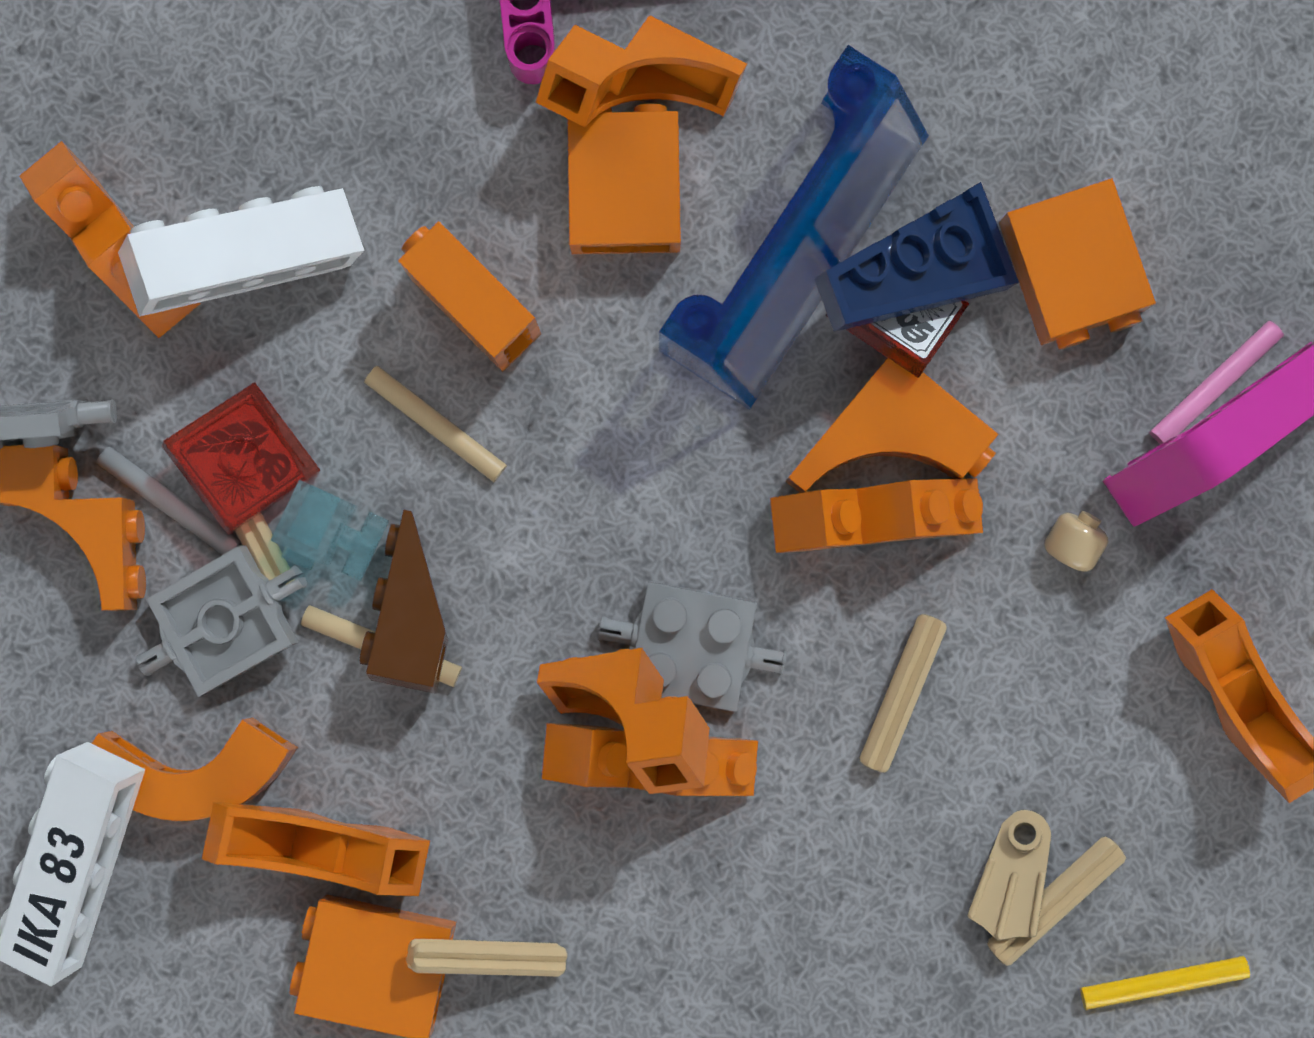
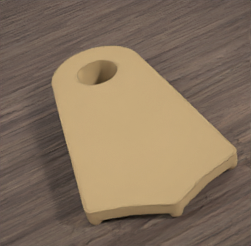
M1020 810L1014 812L1002 823L967 914L969 919L982 926L997 941L1017 937H1036L1051 843V831L1046 820L1033 811ZM1022 825L1031 826L1036 831L1034 841L1027 845L1018 843L1014 838L1018 827Z

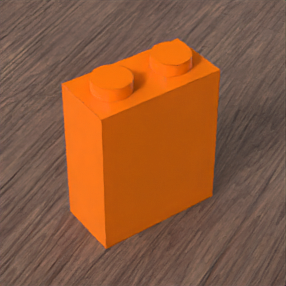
M641 104L634 107V112H612V108H608L592 119L586 127L567 119L569 245L571 254L680 252L678 111H667V107L661 104Z
M1113 178L1007 212L999 222L1040 345L1056 341L1058 349L1061 350L1091 339L1088 330L1108 324L1111 333L1132 327L1143 322L1141 312L1156 304Z
M440 221L430 230L426 226L419 228L403 244L401 250L405 254L398 262L410 279L502 372L541 335L535 317Z
M325 895L318 901L317 907L309 906L305 916L302 939L310 942L306 961L297 962L291 979L289 993L290 995L297 996L294 1014L407 1038H430L434 1031L445 974L416 973L408 968L406 963L408 945L415 938L453 940L457 922L338 896Z

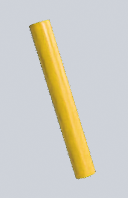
M1240 956L1081 987L1080 992L1083 1007L1085 1010L1248 979L1250 978V969L1246 958Z

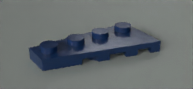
M981 182L955 198L939 205L915 221L899 228L882 240L871 244L831 267L814 279L834 332L1005 291L1019 283Z

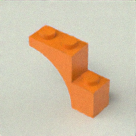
M651 15L647 17L625 49L574 25L548 59L535 103L583 127H586L592 119L608 108L621 103L643 99L684 102L724 116L734 99L747 63Z
M62 141L19 176L34 202L71 238L86 265L158 338L163 336L201 304L195 303L139 317L118 254L127 234H131L130 230L135 226L121 211L91 171Z
M24 445L3 446L0 449V505L21 506L42 514L58 524L76 541L86 555L96 577L100 593L101 610H137V598H144L146 574L142 565H136V543H142L144 540L145 521L143 512L135 510V501L122 497L69 499V490H75L77 487L78 468L75 459L68 457V448L58 445L38 448H25Z
M977 478L908 480L857 489L816 490L770 498L776 553L813 551L864 544L983 533L981 517L983 502L979 494Z
M1213 589L1166 616L1165 620L1179 658L1184 666L1211 693L1222 728L1228 739L1288 803L1314 789V737L1296 716L1268 673L1252 642L1244 619Z
M643 648L620 649L612 653L581 658L572 657L563 661L540 664L537 684L560 714H595L609 718L624 727L627 743L626 763L649 794L704 787L710 728L689 696L662 698L664 679Z
M546 724L542 768L543 780L583 787H620L647 791L626 763L627 743L624 729L581 724ZM709 737L704 787L664 792L663 794L675 796H754L758 741L740 738Z
M213 802L202 860L217 865L243 866L313 877L354 887L376 895L419 896L430 840L384 826L342 823L301 809Z

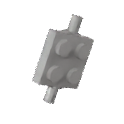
M88 399L0 405V449L3 448L2 443L18 441L20 439H23L25 448L53 446L59 444V439L75 436L74 429L81 428L84 424L116 423L117 409L115 401L110 399L108 401L88 402Z
M243 545L237 546L149 597L146 601L159 623L162 643L136 656L137 665L148 663L157 657L156 660L141 667V672L146 676H150L155 671L174 662L186 673L197 696L200 697L298 643V640L283 614L280 600L307 586L305 577L297 578L285 585L287 582L302 575L303 572L294 565L291 569L269 581L260 572L247 546Z
M648 581L643 609L636 618L635 623L602 617L600 628L620 631L621 633L600 630L598 635L599 641L604 640L630 645V649L643 648L664 679L662 698L689 696L693 704L734 712L737 711L742 682L748 675L750 668L782 675L784 664L764 661L763 659L785 663L787 653L786 651L781 652L754 646L752 627L757 606L756 601Z

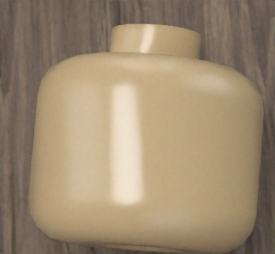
M1081 511L1079 516L1064 513L1058 517L1047 536L1045 549L1051 556L1063 564L1078 571L1087 572L1095 567L1108 544V537L1099 528L1101 520L1085 511Z

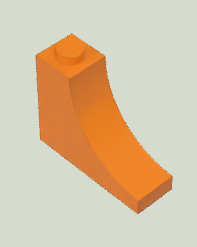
M895 349L785 482L797 492L803 493L813 483L833 469L848 462L875 456H895L917 460L933 466L952 479H961L967 472L975 478L996 454L989 446L999 434Z

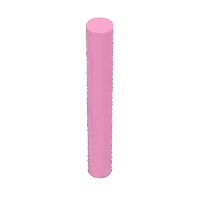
M1267 321L1163 418L1149 434L1159 444L1180 434L1284 337L1282 330L1275 323Z

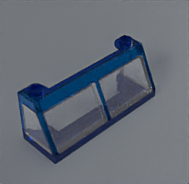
M847 45L830 71L827 82L828 92L821 103L830 110L834 119V130L830 140L723 304L706 295L689 296L676 305L659 331V351L749 410L822 301L814 279L852 255L929 137L897 75L850 45Z

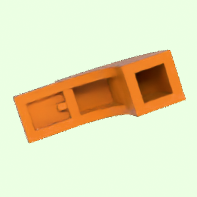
M254 718L242 720L222 751L210 763L196 770H179L163 765L113 731L98 733L91 743L144 768V776L133 810L149 817L170 821H193L209 818L213 802L242 805L266 790L278 778L298 749V747Z

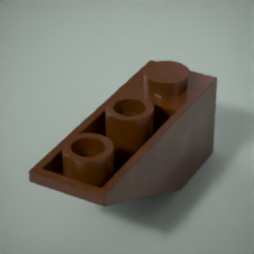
M403 510L400 525L391 524L389 528L385 556L393 558L388 578L379 577L376 584L372 609L380 611L376 632L367 631L361 648L360 664L367 665L366 674L371 681L437 694L448 637L412 511Z

